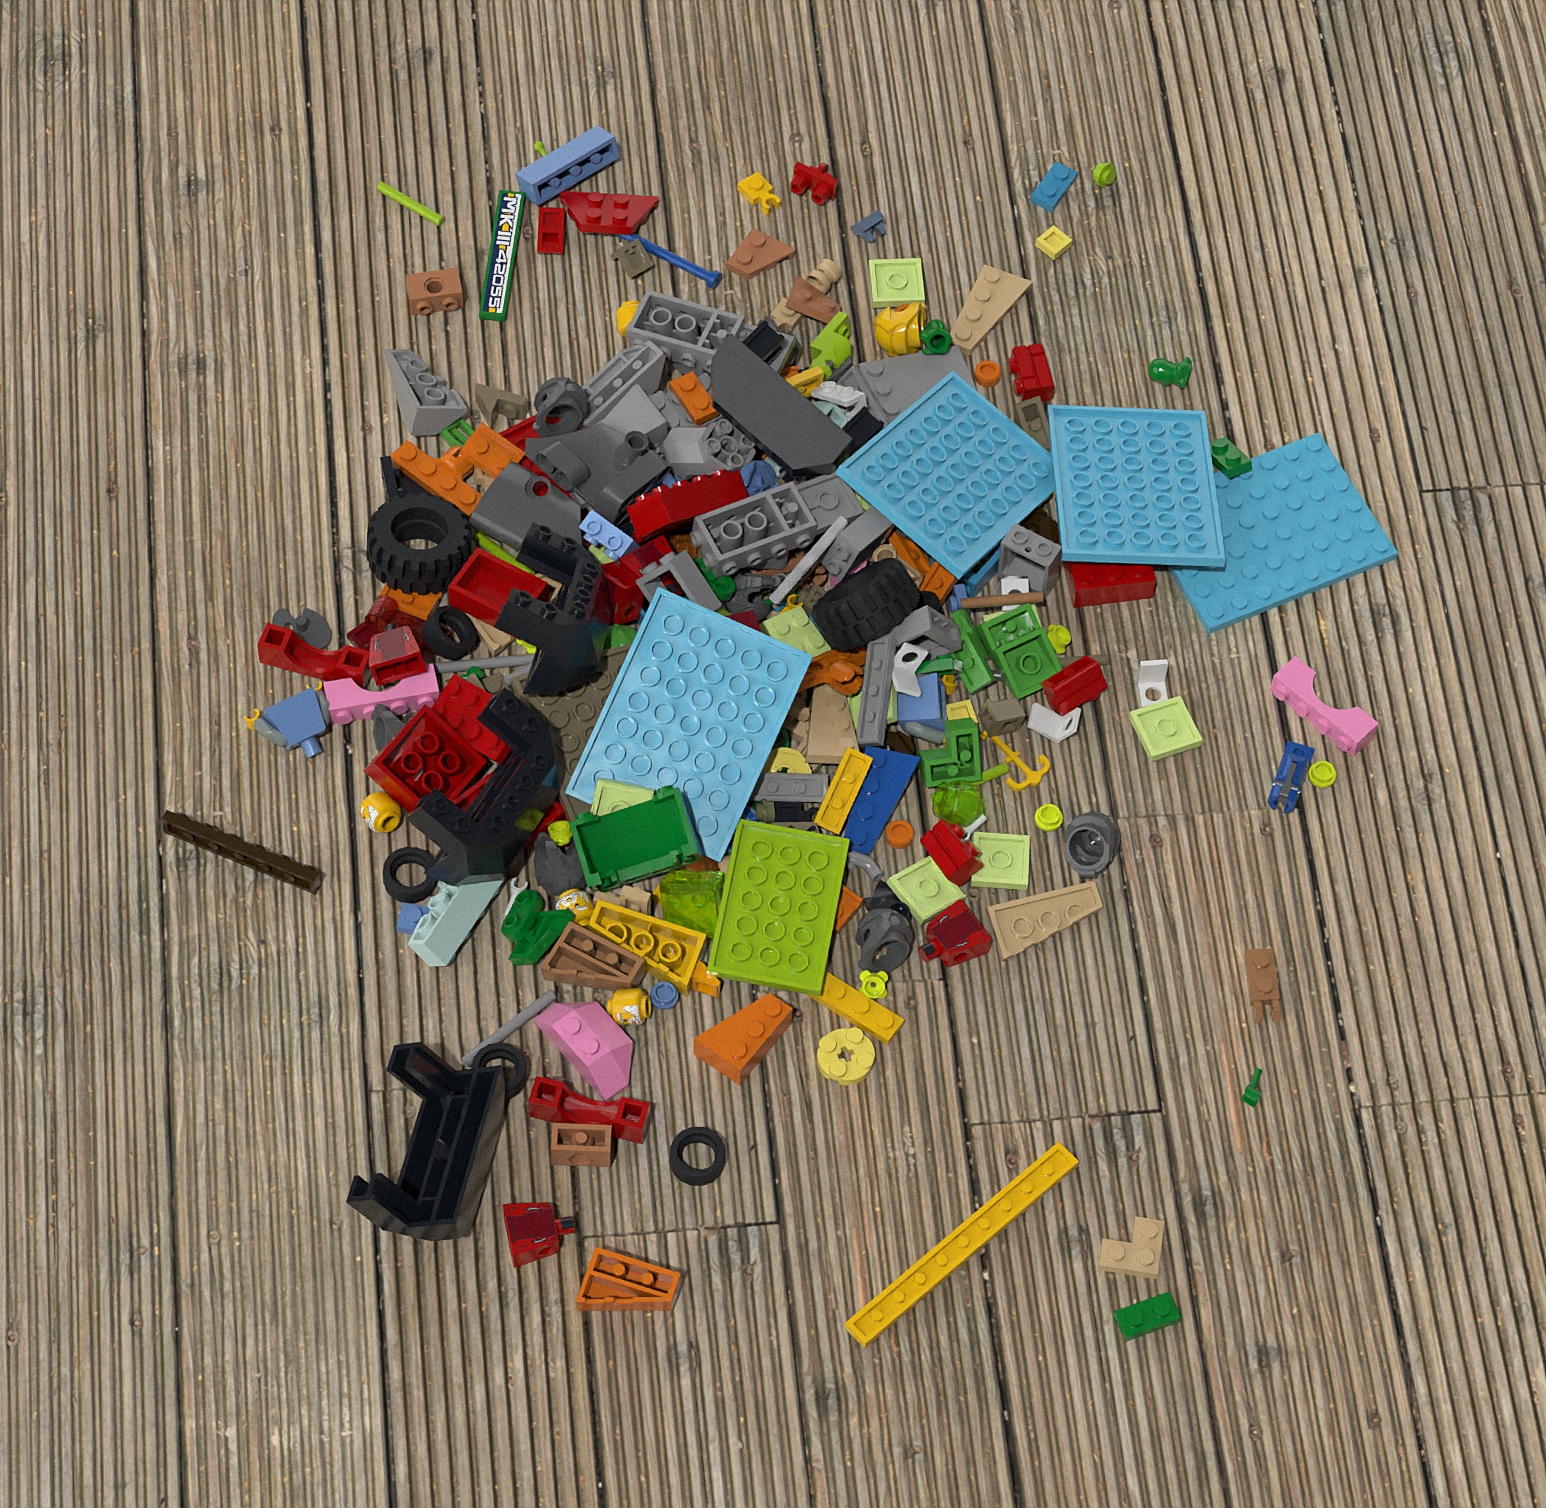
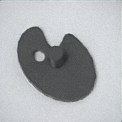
M284 608L277 610L273 615L272 624L281 627L286 625L293 626L292 630L296 635L313 647L325 649L331 642V630L327 621L309 608H305L302 616H298L296 619Z

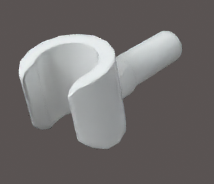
M984 814L970 826L962 827L967 833L964 836L967 842L970 839V835L987 820Z
M515 877L511 880V897L503 914L504 917L510 911L516 896L520 892L527 890V881L522 888H517V878Z

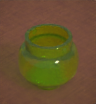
M955 780L950 783L943 781L935 791L932 811L936 817L946 819L952 824L957 822L961 827H965L981 816L984 801L980 797L977 787L968 781Z

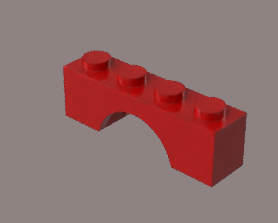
M266 623L257 644L260 663L327 682L351 678L359 687L365 689L372 673L369 667L370 651L345 645L343 648L335 651L319 649L304 642L292 629Z
M536 1076L528 1100L529 1117L552 1123L612 1125V1137L638 1144L643 1143L650 1119V1103L622 1096L615 1101H596L573 1092L564 1082Z

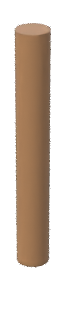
M1043 592L960 598L961 609L1039 603L1043 602Z

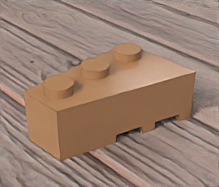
M569 921L542 965L541 972L543 979L547 981L615 992L621 988H637L647 972L645 959Z

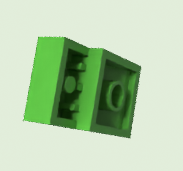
M1030 603L1022 604L975 626L992 662L1015 698L1020 699L1042 689L1041 682L1062 670L1044 627L1040 628Z

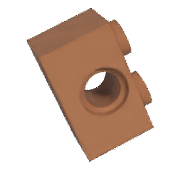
M457 267L405 275L411 315H426L432 312L452 311L463 308V291Z
M552 1123L551 1165L610 1167L612 1125Z

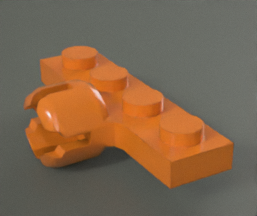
M407 440L390 455L393 466L398 465L400 471L432 495L440 496L443 498V501L447 502L449 500L457 506L456 510L460 509L465 514L466 519L470 520L471 514L482 498V495L463 481L474 470V465L458 454L462 448L461 446H452L440 458L434 459Z
M857 646L852 650H845L844 652L833 649L812 658L797 693L821 683H828L830 688L845 696L857 693L863 684V679L856 674H864L860 666L866 663L867 648Z

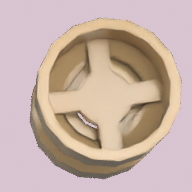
M825 258L817 264L816 270H812L805 277V280L825 294L830 289L831 284L839 280L842 273L833 261Z

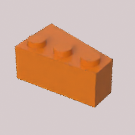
M768 993L695 1037L693 1054L740 1086L792 1023L793 1008L771 993Z
M595 1246L575 1302L577 1311L673 1310L682 1284L681 1273Z

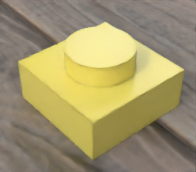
M1053 225L1036 239L1035 246L1055 260L1072 246V239Z
M970 699L946 705L947 720L971 717L978 727V720Z

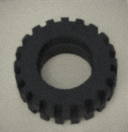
M408 493L402 498L398 496L391 498L389 503L385 502L378 507V511L372 514L368 524L366 555L369 568L383 584L386 582L389 588L395 591L400 589L404 594L410 595L411 592L418 593V595H426L427 592L435 594L441 592L442 588L448 589L450 583L470 558L472 533L469 521L460 509L456 510L457 506L449 500L445 502L442 497L437 495L430 497L428 493H420V495ZM409 539H425L436 543L437 546L428 549H413L400 543Z
M885 558L861 568L858 572L849 575L848 578L840 581L835 587L828 590L823 597L819 598L817 604L813 606L812 618L832 649L840 652L849 651L857 646L864 645L870 640L872 641L880 634L890 630L895 624L901 622L918 605L920 592L901 561L895 558Z

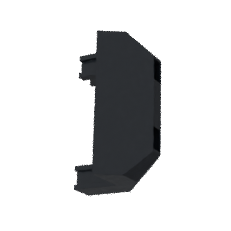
M766 320L742 342L731 333L712 357L710 370L712 407L791 476L831 475L842 463L883 430L884 422L876 419L868 412V408L865 406L845 426L840 428L773 370L768 364L783 350V347L780 345L784 342L785 337L773 330Z
M532 522L519 547L515 561L561 582L562 585L552 603L542 602L532 597L528 592L512 587L505 605H502L497 615L498 618L494 627L536 647L522 694H551L591 679L600 661L613 608L604 570L588 551L573 538L563 537L545 525H538Z
M506 687L488 700L487 705L478 714L476 719L512 750H510L502 764H498L467 811L461 810L435 787L428 797L424 795L417 801L415 808L406 817V820L440 848L424 871V874L451 886L494 880L505 874L559 794L556 761L549 726Z
M422 1042L394 1045L386 1071L422 1099L397 1185L382 1173L372 1174L369 1183L359 1175L353 1177L346 1203L383 1231L428 1241L460 1239L473 1225L502 1125L506 1084L502 1065L455 1070Z

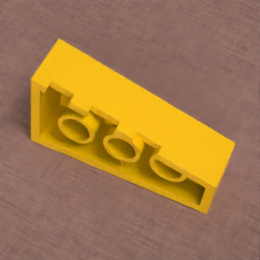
M598 899L588 924L589 931L645 959L647 973L662 982L671 983L678 992L688 997L692 988L693 972L698 960L702 961L707 948V934Z

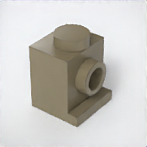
M1017 698L999 699L992 703L991 699H985L978 714L988 737L1017 732L1026 716L1024 707Z

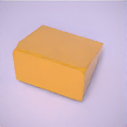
M698 960L692 975V989L719 998L720 981L715 975L707 974L706 965Z

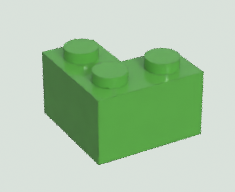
M971 717L944 721L946 747L918 751L919 757H921L919 763L920 777L925 786L934 787L981 780L978 728Z

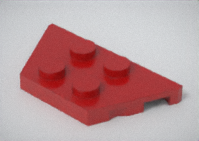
M562 191L559 194V201L561 204L564 203L566 205L568 215L575 221V225L580 232L632 235L638 229V225L644 223L648 218V212L652 208H658L659 196Z

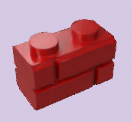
M1038 343L1031 344L1028 347L1026 345L1014 347L1011 351V358L1007 359V368L1009 374H1014L1015 377L1013 380L1015 395H1020L1021 402L1036 396H1040L1041 402L1051 401L1055 386L1043 344Z
M1087 655L1041 682L1050 708L1062 716L1086 701L1097 699L1100 696V692L1108 687L1099 663Z
M941 819L932 827V830H929L920 838V842L947 880L959 887L968 881L971 875H974L983 867V863L978 857L981 852L971 841L967 842L964 836L967 833L957 822L952 824L946 819Z

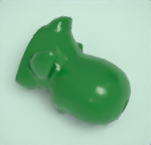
M939 319L928 322L919 335L927 346V349L922 350L924 355L943 354L947 352L952 341L946 324Z
M1186 357L1182 362L1175 364L1164 358H1156L1149 364L1147 373L1153 381L1163 383L1164 387L1174 383L1178 387L1185 389L1192 371V361L1189 357Z

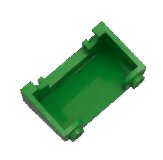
M673 785L661 787L656 790L657 794L652 797V800L602 816L592 815L591 811L575 815V820L570 821L569 825L588 888L594 892L607 891L703 859L697 837L678 787L673 788Z

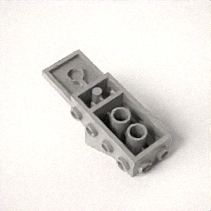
M647 289L631 322L627 326L626 337H628L630 347L641 345L645 341L650 340L666 355L665 361L683 374L693 371L696 377L707 373L711 378L712 357L728 336L732 333L742 342L758 326L745 323L744 316ZM777 332L785 337L784 342L780 345L783 347V350L768 365L780 375L795 345V337Z
M704 373L697 378L711 397V378L707 373ZM639 384L634 385L608 415L597 423H603L625 435L631 431L642 432L648 438V448L654 450L662 458L665 455L664 452L661 454L659 447L672 427L695 425L672 391L664 394L660 390L655 394L646 395ZM719 413V416L700 425H709L711 422H718L720 419L725 418Z
M834 471L831 475H822L795 485L792 481L694 518L690 537L693 545L696 548L699 547L702 552L705 567L708 570L711 569L716 578L722 575H732L741 568L782 569L786 567L789 550L797 547L804 548L814 541L815 535L826 532L840 515L849 522H853L864 513V510L851 487L836 475V471Z

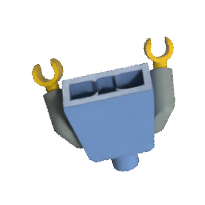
M937 672L932 674H916L922 694L918 698L897 691V722L905 733L936 744L943 743V747H946L944 735V721L947 720L946 694L951 695L955 693L957 684L954 683L955 676L950 674L944 675L941 678Z
M317 681L316 689L306 684V690L266 708L262 713L263 718L258 709H253L255 717L249 719L244 716V720L249 729L256 730L264 738L279 747L285 746L287 750H292L301 745L307 759L322 752L316 738L324 734L329 724L330 703L323 692L322 682Z

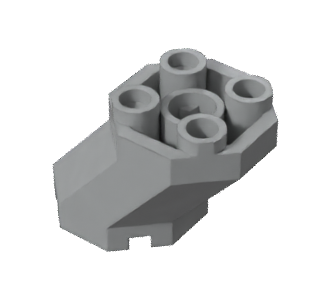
M720 419L718 422H711L709 425L672 427L659 447L661 454L664 452L665 461L671 465L670 471L683 480L704 474L711 475L723 469H726L727 473L737 470L740 473L741 469L750 463L756 453L754 449L755 444L727 419Z

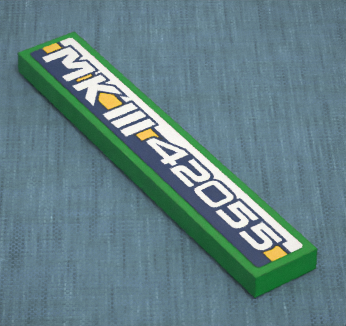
M499 190L479 309V319L505 322L525 192Z

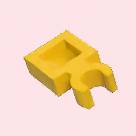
M758 171L737 183V190L752 206L759 203L761 211L765 215L770 214L769 204L774 205L777 209L780 208V198L773 194V187Z

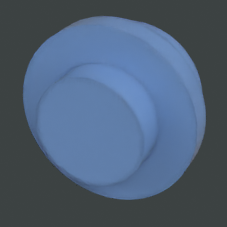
M659 982L650 991L651 1003L658 1009H671L678 1002V990L669 982Z

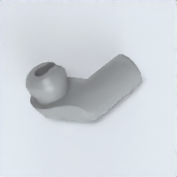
M856 851L847 853L846 869L853 871L858 866L866 872L873 882H877L884 876L883 871L871 856Z

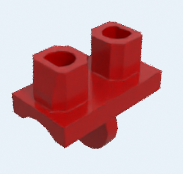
M797 162L794 166L790 190L798 195L803 194L805 189L812 191L811 199L813 202L823 205L828 199L834 201L837 197L836 187L838 180L834 179V175L828 173L829 166L826 163L822 162L817 168Z

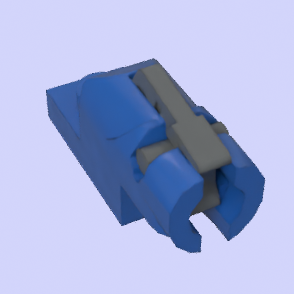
M1288 740L1267 801L1272 809L1275 810L1277 803L1281 802L1286 804L1283 813L1294 811L1315 748Z

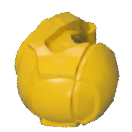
M912 302L908 308L900 312H895L889 306L877 314L873 323L874 335L884 352L892 357L915 353L922 347L923 340L919 335L924 330V320H926L925 304Z

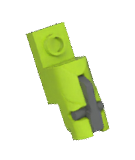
M839 311L810 344L812 363L807 370L819 366L824 371L823 382H835L844 372L852 367L851 358L853 353L851 341L848 339L851 332L848 314Z

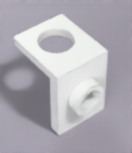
M1018 576L1005 577L1000 580L996 587V594L1001 595L1029 592L1028 579H1020ZM1022 604L1002 606V611L1012 610Z
M906 642L902 645L895 655L892 680L896 691L918 698L922 694L915 671L927 656V649ZM909 652L917 654V658L911 662L902 660L903 656Z
M1167 659L1140 662L1137 687L1141 708L1168 700L1165 685L1168 669ZM1150 689H1155L1160 692L1161 698L1157 701H1151L1146 698L1145 693Z
M1034 703L1027 727L1059 743L1077 731L1081 709L1077 707L1062 717L1044 706ZM1073 718L1070 727L1066 730L1067 724Z

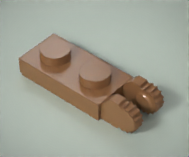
M1273 948L1245 949L1244 963L1249 1002L1252 1005L1255 1023H1261L1263 1020L1262 1005H1270L1272 1022H1280V996Z

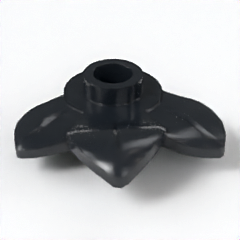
M882 880L878 882L875 888L874 897L864 898V904L868 912L879 908L892 909L902 914L908 922L911 920L908 905L901 902L888 884Z

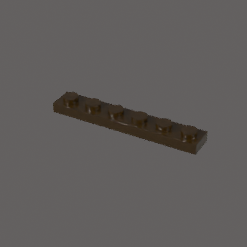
M166 810L162 817L163 830L168 835L314 895L317 894L321 887L320 873L310 865H300L283 854L276 855L266 851L259 844L244 842L232 833L225 834L217 831L210 824H200L180 812L174 813Z

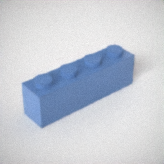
M597 125L515 173L520 192H525V197L536 205H540L620 158L615 136Z

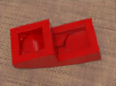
M539 207L537 254H563L565 208Z

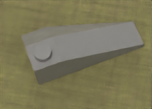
M385 350V357L402 419L410 435L419 437L437 435L466 414L467 407L460 394L454 389L448 390L443 385L444 380L440 376L434 377L428 371L429 366L412 350Z

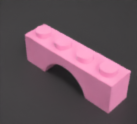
M1294 656L1273 676L1270 690L1277 699L1286 702L1292 707L1298 716L1305 718L1313 724L1319 733L1326 735L1334 741L1340 750L1354 757L1375 737L1379 723L1358 706L1341 710L1331 708L1322 703L1313 689L1316 672Z
M433 663L426 664V672L403 678L393 688L381 692L362 689L351 678L323 682L324 693L327 701L330 703V725L347 724L361 719L371 720V714L377 704L384 705L388 711L395 715L403 714L406 711L418 710L424 704L431 708L439 697V688Z

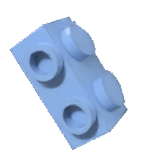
M593 510L589 512L579 526L585 532L583 538L595 547L598 543L606 548L603 553L616 562L619 558L640 548L632 538Z

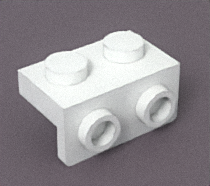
M833 381L823 382L819 387L811 390L812 397L837 404L848 419L847 422L864 406L867 407L865 393L856 391L852 387L837 385Z

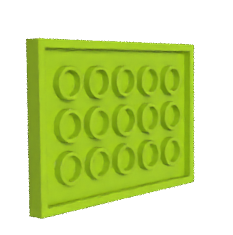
M740 819L735 831L707 974L715 975L718 978L820 996L850 839Z

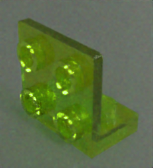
M670 870L659 883L664 921L707 934L708 938H714L719 914L716 893L725 883L724 872Z

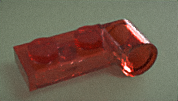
M380 595L377 597L365 616V622L370 628L382 633L384 627L391 623L397 624L399 627L409 626L419 649L437 655L428 647L423 638L422 627L426 620L399 610L398 603L389 596ZM440 626L444 634L450 637V630Z

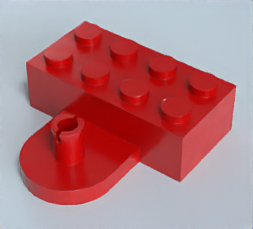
M726 469L712 473L711 478L707 477V474L700 475L691 479L692 483L685 479L672 484V488L663 485L651 490L653 495L647 493L635 498L636 503L627 507L635 533L632 534L634 541L641 545L649 543L662 535L666 537L692 525L694 518L699 515L748 498L739 470L727 473Z

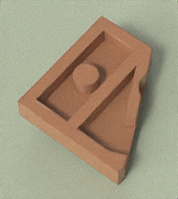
M752 228L727 261L726 269L750 280L758 276L760 272L776 267V262L786 257L789 260L794 258L796 249Z
M796 276L785 307L828 324L840 311L841 305L801 277Z

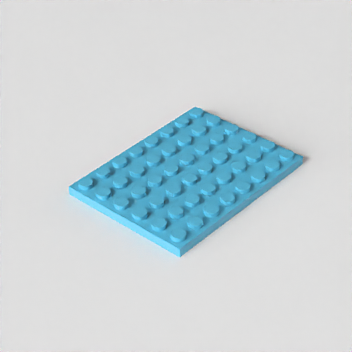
M953 370L842 463L835 472L836 475L957 579L963 577L1004 539L1014 523L1020 525L1054 494L1051 454Z
M1047 405L1046 415L1049 424V444L1060 546H1062L1061 561L1224 567L1226 557L1205 411Z
M1319 432L1251 458L1252 470L1228 478L1221 471L1214 473L1226 557L1224 567L1166 565L1208 634L1397 559V550Z
M658 587L566 788L565 794L592 805L598 777L653 788V796L657 794L656 790L668 785H673V788L678 787L702 855L720 863L813 655Z

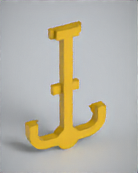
M983 731L980 735L982 740L988 737L986 731ZM998 736L989 737L1007 756L1004 761L1007 764L1013 762L1027 776L1026 780L1019 784L1015 783L1010 777L1007 778L1005 783L1012 790L1022 791L1030 785L1037 786L1040 784L1041 778L1048 773L1050 768V762L1043 754L1038 757L1036 762L1043 764L1044 767L1038 772L1031 771L1019 758L1020 753L1017 750L1013 752Z

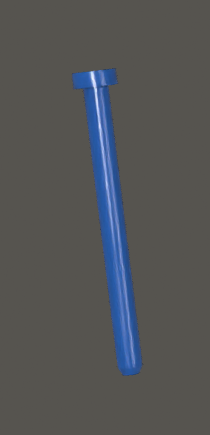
M634 233L632 235L613 234L623 240L628 239L629 242L638 238L647 252L706 281L707 286L712 289H716L721 282L722 273L716 270L710 272Z

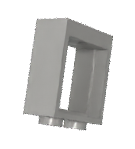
M874 506L870 507L839 533L821 563L831 574H834L842 581L872 556L877 547L883 545L895 524Z
M1014 523L1001 542L997 577L1000 579L1008 576H1018L1020 579L1027 578L1029 592L1042 591L1043 600L1045 601L1058 581L1062 546ZM1017 553L1020 554V555H1022V556H1024V557H1026V558H1028V559H1030V560H1032V561H1034V562H1036V563H1038V564H1040V565H1042V566H1044L1045 568H1043V567H1041V566H1039V565H1037V564H1035V563H1033V562H1031V561H1029V560H1027V559H1025V558H1023V557L1017 555Z
M686 549L676 555L673 551L659 560L661 562L659 565L656 561L652 562L642 569L644 575L635 581L649 603H651L658 587L667 590L658 576L670 569L691 602L715 611L722 605Z
M928 605L911 612L901 622L877 637H893L897 639L896 655L905 642L907 643L917 637L926 635L909 644L927 649L928 654L925 657L927 661L936 660L938 655H949L962 649L959 625ZM909 652L903 656L902 660L910 662L911 659L917 658V654Z

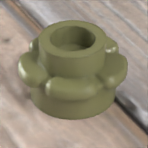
M763 798L760 804L755 805L756 821L774 823L775 809L773 800L765 801V798Z

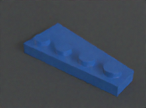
M866 745L864 754L873 758L850 810L844 838L850 839L848 852L856 851L870 856L890 815L895 810L897 802L910 782L912 774L917 769L921 757Z

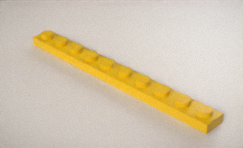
M667 874L653 891L651 899L714 938L720 905L670 874ZM827 971L824 973L820 996L805 994L886 1045L890 1044L904 1025L905 1019Z
M1058 1141L845 1322L844 1328L866 1348L1077 1168L1079 1161Z

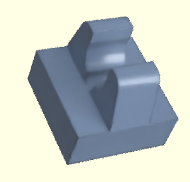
M878 209L851 226L850 229L855 236L859 235L864 241L870 243L875 240L871 233L872 230H875L878 236L885 233L882 219L885 217Z

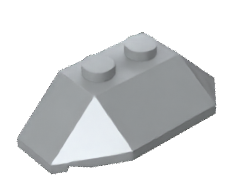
M650 340L645 341L641 345L621 350L582 386L587 400L586 417L582 423L587 428L596 425L608 415L636 384H639L646 395L653 394L659 387L666 355Z

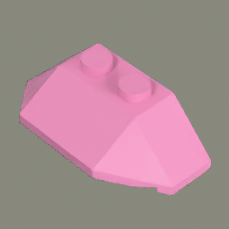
M597 1001L555 1003L534 1018V1023L605 1102L629 1086L633 1041Z

